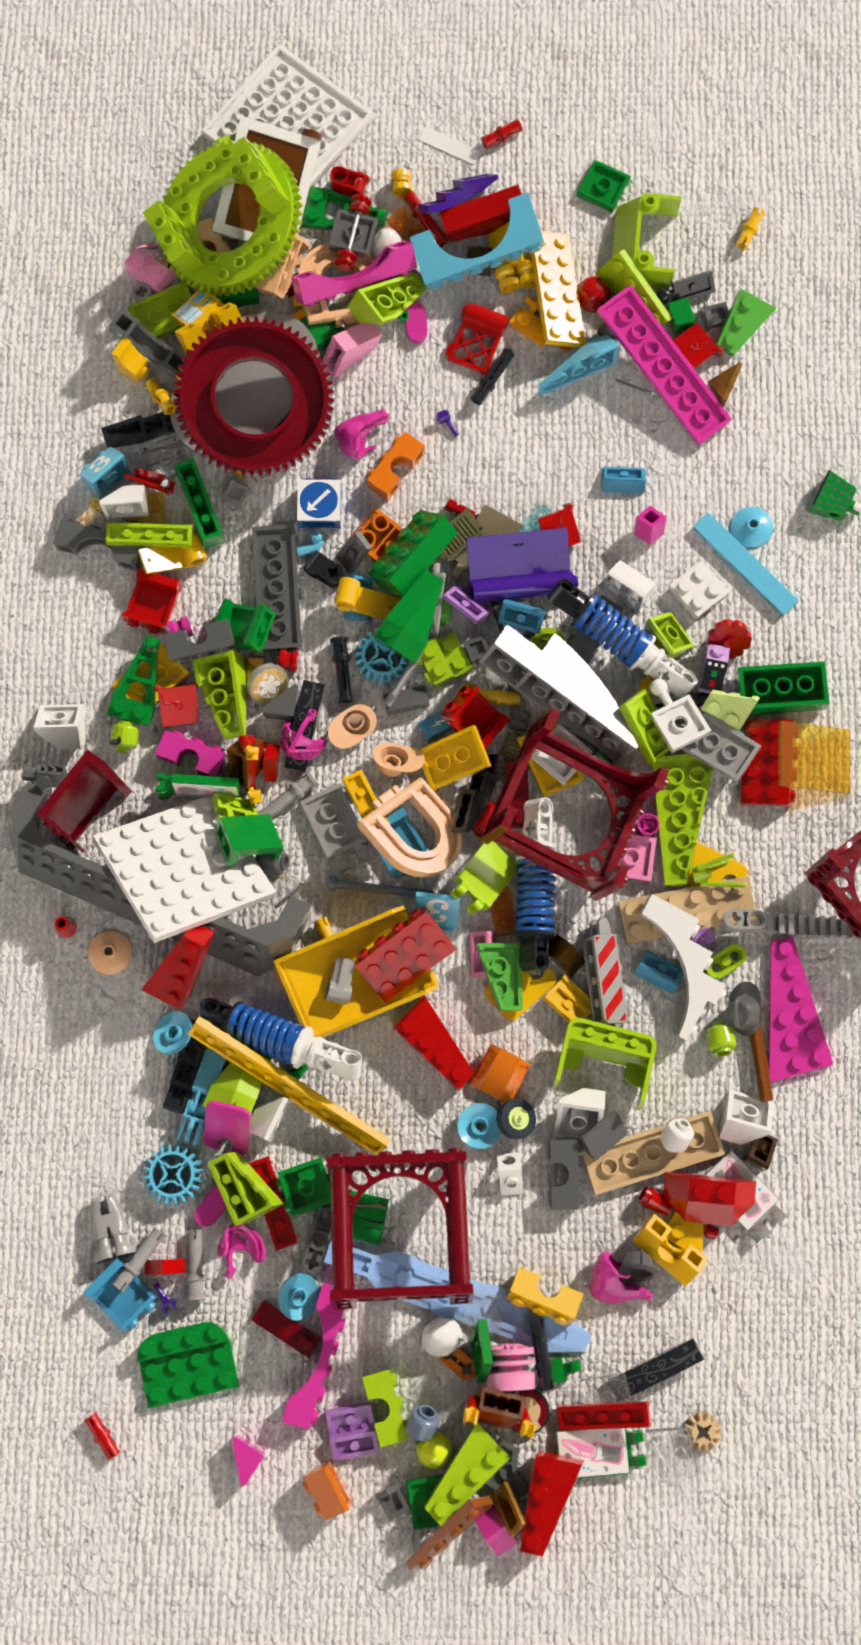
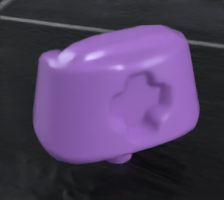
M703 928L697 932L692 941L705 947L715 940V934L711 928Z

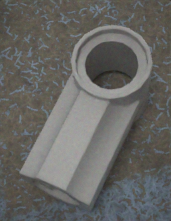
M339 957L335 959L332 977L325 991V1000L344 1005L349 1003L352 993V986L350 984L355 961Z

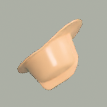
M356 704L349 707L331 721L328 727L330 742L341 749L356 745L374 731L377 725V717L374 711L366 705Z
M386 742L380 743L373 750V758L378 764L377 767L383 774L390 777L399 776L403 772L417 771L425 763L423 753L413 747Z

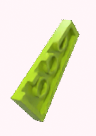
M624 249L595 273L606 281L607 285L616 294L631 285L661 326H664L672 319Z

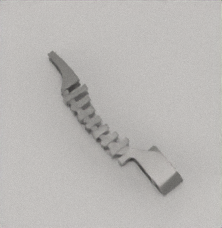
M730 909L723 914L720 921L722 928L729 932L764 933V935L775 934V936L796 935V937L807 936L811 938L817 936V938H857L853 935L850 926L840 918L836 919L837 916H830L829 918L819 916L815 918V915H809L808 917L798 915L794 917L795 914L785 916V913L773 915V913L757 909ZM733 916L734 920H737L733 925L732 921H728V918ZM751 916L759 919V926L756 927L750 923Z

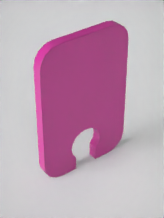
M209 1101L205 1110V1144L213 1149L220 1150L222 1147L220 1139L226 1138L233 1143L231 1152H239L240 1155L247 1154L250 1140L251 1113L242 1107L218 1101Z

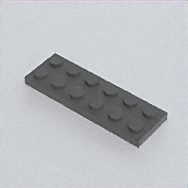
M294 524L252 527L256 607L258 604H264L276 613L262 652L302 649Z

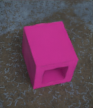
M650 505L636 516L634 534L648 545H651L664 535L666 516Z

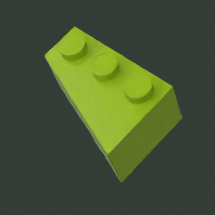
M239 1152L225 1153L208 1162L235 1226L247 1224L284 1204Z

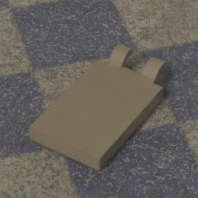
M484 505L477 517V521L483 527L480 531L483 534L482 536L516 533L522 528V524L487 505ZM467 548L453 559L458 564L453 569L451 575L458 581H460L465 570L468 571Z

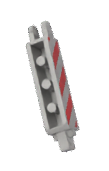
M602 917L590 922V937L586 938L583 942L592 1018L595 1022L623 1028V1024L628 1022V1009L625 1002L622 965L618 952L619 943L616 934H611L609 921L606 917Z

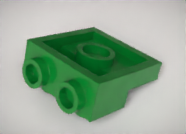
M321 1157L278 1172L279 1179H276L279 1191H284L286 1200L283 1201L286 1213H291L292 1217L306 1214L331 1203L330 1181Z

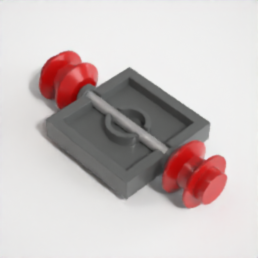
M362 193L352 196L353 203L349 207L352 212L338 209L328 244V249L338 251L335 265L343 272L355 269L353 262L357 261V256L369 259L378 225V218L366 216L370 212L368 207L372 205V201L367 195Z

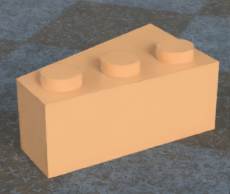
M295 233L298 241L292 242L295 248L288 250L290 257L285 256L283 258L286 263L278 265L279 271L273 270V277L267 275V282L260 280V286L257 287L253 284V287L261 293L283 299L292 284L291 277L297 266L300 267L303 254L306 250L310 251L312 245Z

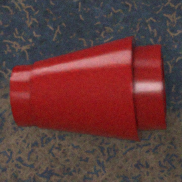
M61 916L55 920V931L60 937L68 938L75 934L77 923L72 917ZM66 921V925L61 928V924Z
M646 1186L638 1198V1202L642 1204L643 1208L664 1214L665 1216H668L673 1209L668 1200L654 1187L649 1188Z

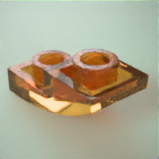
M401 206L386 219L400 237L410 243L411 236L426 231L419 221L416 222L404 206Z
M507 886L490 906L496 937L511 935L515 932L516 919Z

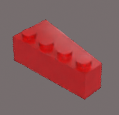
M519 184L440 211L445 234L449 241L458 242L463 239L490 234L510 222V205L508 200L523 194Z
M203 925L187 930L141 990L181 1010L192 996L215 932Z
M423 995L393 1029L457 1091H460L475 1073L425 995Z
M544 1451L537 1452L520 1552L543 1557L585 1460Z

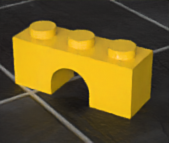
M227 303L211 312L215 321L214 326L217 329H220L221 322L228 326L229 319L236 324L237 318L240 317L243 322L237 306L232 303ZM191 322L175 331L185 355H187V349L194 351L192 343L199 344V336L204 339L206 338L200 325L195 322Z
M654 1214L640 1228L632 1242L639 1248H642L645 1253L651 1255L654 1261L686 1287L700 1273L708 1258L691 1244L685 1249L673 1247L667 1239L672 1228Z
M519 1267L506 1299L510 1300L517 1307L531 1309L538 1316L550 1317L557 1324L571 1326L577 1315L583 1293L562 1285L557 1296L552 1298L545 1297L538 1289V1282L541 1276Z

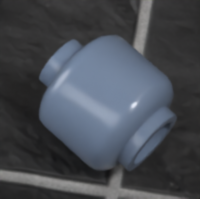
M428 1405L413 1408L406 1421V1430L412 1439L428 1441L434 1436L439 1425V1417L434 1408Z

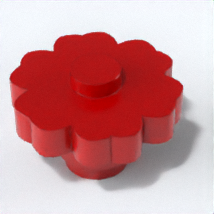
M725 619L715 623V629H710L707 636V645L714 644L730 648V659L742 656L744 650L750 648L752 641L747 625L740 620Z

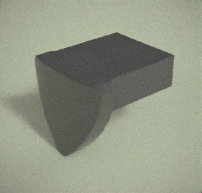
M726 301L700 308L701 319L706 331L723 326L729 313Z
M400 1481L389 1484L374 1494L376 1499H379L389 1521L410 1510L400 1489L402 1486Z

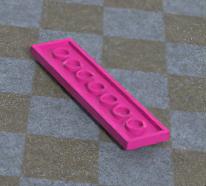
M631 285L597 309L596 312L698 446L732 420Z

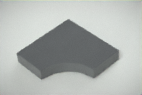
M499 1437L497 1443L509 1455L510 1459L484 1485L496 1491L503 1482H508L517 1503H519L529 1484L521 1476L518 1469L517 1459L520 1449Z

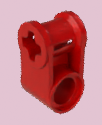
M336 166L330 171V187L334 192L351 198L359 193L365 194L366 185L370 183V177L365 173L356 172L342 166ZM341 178V179H343V180H342V181H336L335 179Z

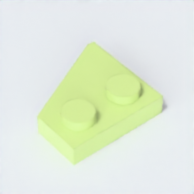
M712 690L700 710L739 732L760 698L758 696L750 698L740 696L739 693H725Z

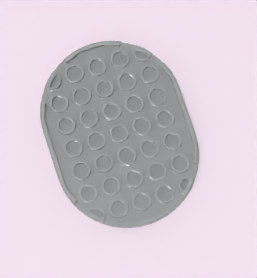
M273 311L246 315L249 316L251 322L254 321L255 316L258 317L259 322H262L264 317H266L269 324L274 319L276 326L283 322L284 329L291 326V333L294 334L296 331H299L298 338L306 336L305 344L312 342L313 347L311 350L317 349L315 339L307 327L290 315ZM246 316L242 317L243 322H245ZM258 361L243 362L230 368L224 377L220 379L215 392L216 405L223 419L236 430L248 434H263L280 426L288 417L293 403L291 388L286 378L273 366ZM172 393L171 401L174 403V399L179 397L174 396ZM174 412L170 417L177 436L190 450L195 452L196 444L189 445L191 437H184V433L187 430L180 429V425L184 422H177V417L181 414ZM201 450L196 454L201 455L203 451Z

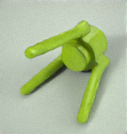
M734 853L691 867L695 884L701 883V888L707 886L747 887L746 883L708 881V879L712 878L710 869L729 863L730 858L735 856Z

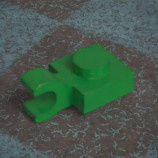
M562 1356L550 1359V1363H553L551 1370L554 1384L567 1381L566 1373L582 1370L579 1359L563 1363Z

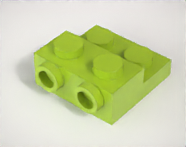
M455 632L437 640L434 638L428 641L427 647L418 662V665H423L426 671L423 673L428 685L432 684L434 689L473 671V667Z

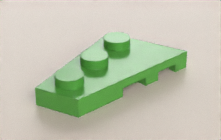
M740 289L715 344L718 347H722L723 352L731 356L735 355L776 308Z
M475 944L498 1010L522 1011V971L519 965L520 944Z

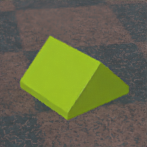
M672 612L649 618L646 621L644 630L649 635L656 637L655 647L665 650V654L674 660L695 647Z

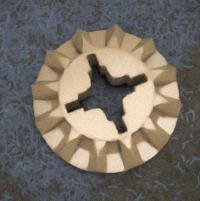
M700 1412L692 1415L686 1421L684 1436L687 1443L695 1450L708 1451L716 1447L721 1439V1427L715 1417L708 1413ZM696 1424L702 1428L711 1425L707 1430L709 1440L703 1436L700 1438L697 1436L699 1430Z

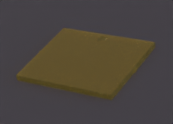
M780 721L778 752L779 786L850 794V729Z

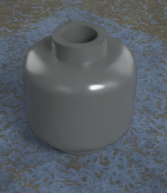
M284 849L278 861H273L270 854H259L255 857L263 873L267 875L279 876L289 867V855L286 854Z

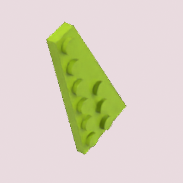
M690 754L662 756L652 764V770L654 772L660 767L669 770L667 776L669 781L666 788L655 795L657 817L660 823L659 836L665 887L687 885L713 768Z

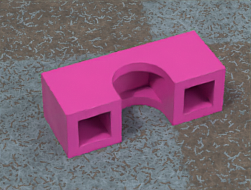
M172 730V732L164 731L155 753L158 759L179 766L181 759L185 755L195 754L199 757L196 771L202 776L220 777L227 762V754L223 748L212 745V747L206 746L204 741L192 737V740L187 739L183 733Z

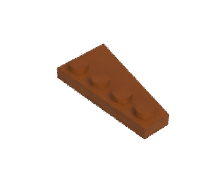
M491 1496L468 1499L406 1561L411 1570L427 1568L437 1554L446 1550L453 1540L495 1505Z

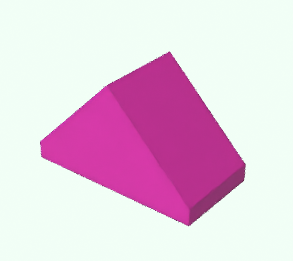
M236 1435L232 1438L240 1484L245 1486L266 1453L240 1435Z
M495 1505L476 1520L484 1538L497 1556H500L518 1543L514 1537H509L506 1526Z

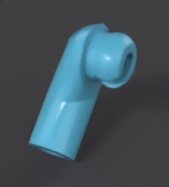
M313 532L311 534V540L307 546L297 547L299 558L311 556L315 551H320L324 544V538L320 532Z

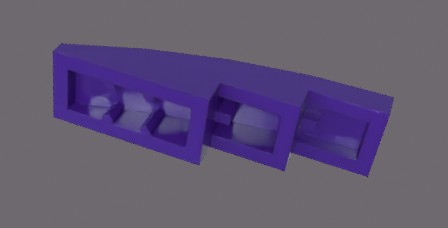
M487 173L452 180L453 189L437 191L436 201L420 203L419 212L430 214L463 203L498 179V174Z

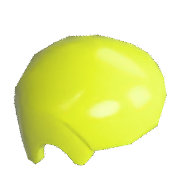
M438 1431L435 1432L431 1440L419 1441L416 1447L418 1461L425 1468L432 1470L445 1466L453 1452L450 1439L444 1433Z

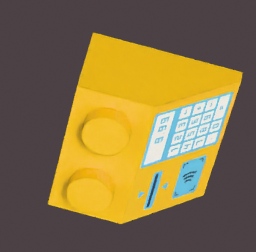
M199 289L171 317L181 327L195 322L200 325L205 334V331L210 332L215 324L211 312L224 306V304L214 295L209 294L207 291L204 293Z

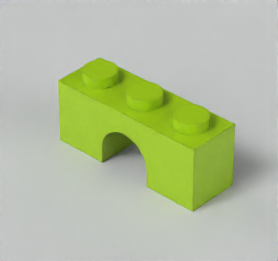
M390 1368L363 1375L362 1379L368 1401L380 1398L385 1400L390 1408V1412L385 1419L374 1423L380 1448L408 1440L406 1430L407 1419L403 1420L401 1410L405 1409L402 1396H397L395 1387L399 1386L396 1373H391Z

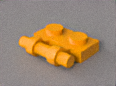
M528 296L525 303L530 306L529 310L521 306L509 321V326L543 348L545 343L541 319L535 316L537 311L540 313L538 298L534 299Z

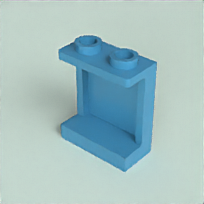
M404 808L387 816L391 827L409 847L417 851H429L408 819ZM375 848L393 878L396 876L400 878L406 875L393 867Z
M117 1258L84 1293L104 1310L120 1327L119 1330L121 1332H124L127 1329L131 1331L138 1325L140 1321L137 1318L143 1312L147 1315L156 1306L154 1301L158 1297L138 1276H135L124 1293L113 1286L112 1283L120 1275L125 1264L121 1258Z

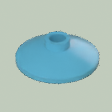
M746 507L734 515L731 521V533L744 547L757 548L766 544L771 538L773 522L764 510L757 507ZM754 522L757 524V527H751L749 523Z
M173 1011L160 1019L153 1034L154 1045L160 1052L174 1054L187 1045L191 1037L188 1035V1032L192 1028L189 1016L180 1011Z
M484 1103L472 1104L465 1108L458 1119V1133L463 1142L476 1149H485L494 1145L502 1134L497 1126V1110ZM478 1122H482L484 1124V1129L482 1131L476 1129V1124Z
M297 1273L287 1278L281 1286L278 1297L282 1313L292 1320H303L309 1317L316 1309L319 1297L318 1285L311 1276L303 1273Z

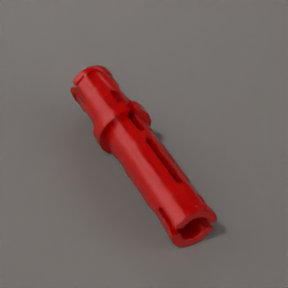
M415 192L407 193L403 199L413 211L412 215L414 218L421 222L426 231L430 230L440 248L445 246L449 239L444 235L430 214L419 212L421 201Z

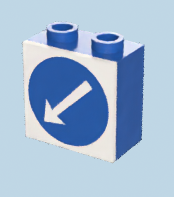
M305 478L298 480V528H341L340 480L334 478H326L324 480Z

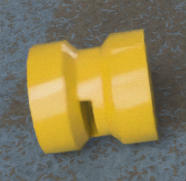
M397 169L392 171L393 196L404 198L407 193L412 191V185L410 184L411 172L409 170Z
M532 260L519 262L516 265V272L520 276V287L523 289L535 287Z
M512 264L500 266L494 271L495 278L499 281V289L503 294L511 293L520 286L518 278L514 275L515 269Z

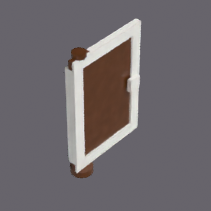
M241 116L234 142L236 143L237 140L246 137L251 143L261 144L275 152L290 167L289 170L294 173L293 177L298 181L296 185L300 188L298 193L302 196V199L299 201L303 204V207L299 210L303 213L322 134L312 129H303L301 134H297ZM237 183L223 186L212 233L242 242H247L258 225L257 219L260 216V203L255 200L256 195L248 185Z

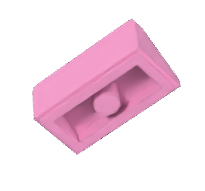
M481 931L469 933L471 977H487L475 944L497 943L496 932Z

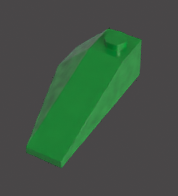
M425 570L384 619L374 635L375 639L383 646L416 664L427 647L428 635L433 625V616L439 602L444 580Z

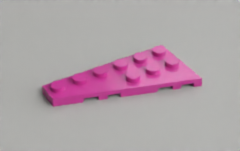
M793 936L770 942L768 1063L770 1080L774 1082L831 1066L833 1061Z

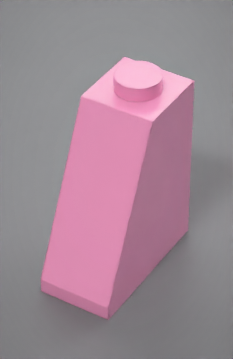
M359 323L334 335L325 352L322 365L327 364L328 372L333 378L337 377L375 349L380 341L382 332L375 324Z

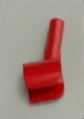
M706 1224L704 1235L710 1239L717 1238L719 1227Z

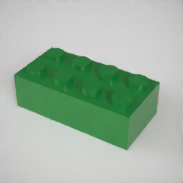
M420 509V511L413 515L410 523L399 532L396 540L386 548L382 557L374 562L372 569L367 574L382 590L403 597L425 570H428L458 532L444 515Z
M825 661L738 667L734 674L736 693L744 697L752 698V696H758L760 698L749 715L825 710L830 704Z

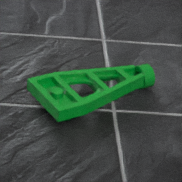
M310 186L302 217V228L322 231L332 230L335 219L325 217L327 205L335 203L342 206L345 211H349L350 204L353 203L352 198L330 189ZM368 207L370 212L366 216H377V226L385 227L387 210Z
M144 636L140 650L112 695L107 711L108 717L150 728L156 708V691L153 690V686L157 685L158 649L161 643L159 639ZM141 662L151 665L150 674L147 679L135 676ZM135 682L142 683L146 687V697L143 701L129 699L126 696L128 689Z

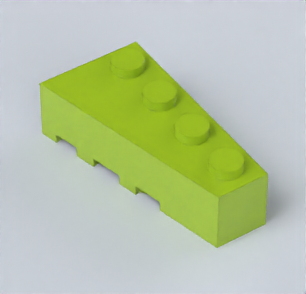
M478 1421L477 1425H473L444 1475L425 1503V1509L440 1526L510 1459L509 1455Z

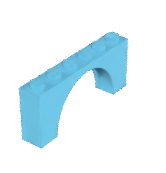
M527 192L508 200L510 205L508 230L500 244L484 256L473 259L452 256L437 245L430 230L411 236L410 240L413 244L425 286L428 289L437 290L449 281L455 283L461 281L465 275H477L489 266L495 268L502 265V262L505 260H517L524 253L529 251L530 253H536L542 250L546 243L529 193Z

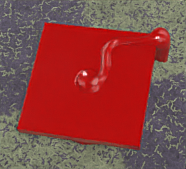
M698 323L673 340L694 369L715 353L718 358L723 354V348L718 347Z
M135 468V477L127 474L124 475L125 478L135 483L145 484L146 487L161 491L167 495H172L176 482L170 481L168 489L161 486L166 475Z
M572 503L563 504L564 509L537 519L540 530L567 527L569 547L581 542L572 512L574 507Z
M158 684L153 686V690L158 692L162 727L199 722L195 684L161 688Z

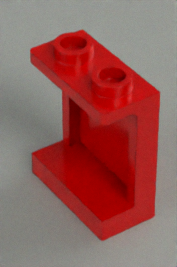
M138 568L136 573L137 583L127 611L123 612L122 617L130 627L138 628V626H141L150 633L159 634L161 632L165 634L168 627L166 622L171 619L182 588L180 581L157 573L146 574L145 570Z
M467 683L459 689L457 696L445 706L440 716L456 732L476 725L486 749L510 719L505 714L498 712L479 692L480 688L477 685Z

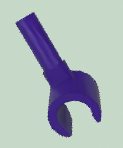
M446 410L437 412L438 423L446 422L455 437L459 436L460 434L451 422L449 412Z
M156 1283L153 1286L163 1303L162 1312L168 1315V1311L164 1307L165 1304H172L175 1310L176 1303L174 1300L168 1299L160 1284Z

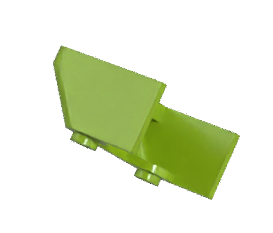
M646 193L620 205L616 210L611 259L624 249L649 286L671 288L675 269L654 267V256L649 251L639 250L642 214L677 217L682 196Z
M574 1018L569 1022L552 1089H557L563 1069H577L581 1064L582 1057L586 1056L626 1066L625 1080L629 1085L640 1088L636 1110H641L647 1096L657 1048L656 1041L647 1034L583 1018Z

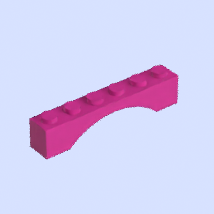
M403 240L385 246L381 254L369 266L352 275L327 277L307 271L292 276L291 280L296 301L305 306H313L321 299L331 300L336 298L337 294H349L354 292L355 288L369 287L374 285L373 282L379 280L384 282L391 280L392 276L398 274L400 276L410 274L411 270L417 268L413 244Z
M327 1283L322 1284L316 1304L323 1329V1345L320 1359L310 1379L300 1390L289 1397L282 1422L308 1430L311 1424H316L319 1411L315 1410L318 1401L322 1402L326 1388L322 1387L324 1378L329 1379L333 1365L329 1364L331 1355L336 1356L339 1342L335 1340L338 1332H343L346 1319L342 1318L344 1310L333 1309L330 1301V1290H333V1285Z

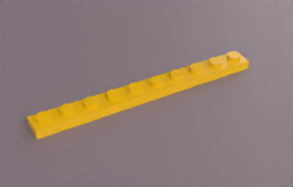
M199 1016L188 1032V1035L374 1155H378V1152H382L388 1146L391 1139L384 1136L381 1132L373 1129L344 1108L328 1100L324 1095L319 1094L305 1083L288 1074L285 1070L269 1062L268 1059L252 1051L248 1046L238 1042L229 1034L224 1033L209 1021Z

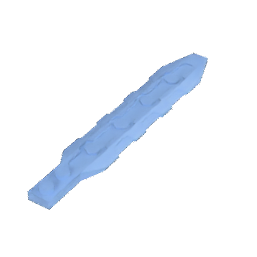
M332 1240L330 1242L326 1257L324 1259L325 1263L331 1265ZM353 1247L354 1273L367 1277L375 1288L449 1285V1269L447 1268L444 1270L419 1261L417 1257L400 1251L373 1255ZM470 1279L474 1290L473 1304L450 1305L449 1298L397 1300L409 1302L431 1310L436 1315L445 1318L451 1317L476 1326L477 1320L487 1319L489 1333L493 1332L518 1341L519 1344L532 1347L529 1320L544 1318L548 1352H586L591 1336L574 1321L571 1326L557 1324L550 1317L538 1316L529 1308L513 1305L510 1300L506 1299L509 1292H506L504 1288L492 1284L487 1285Z

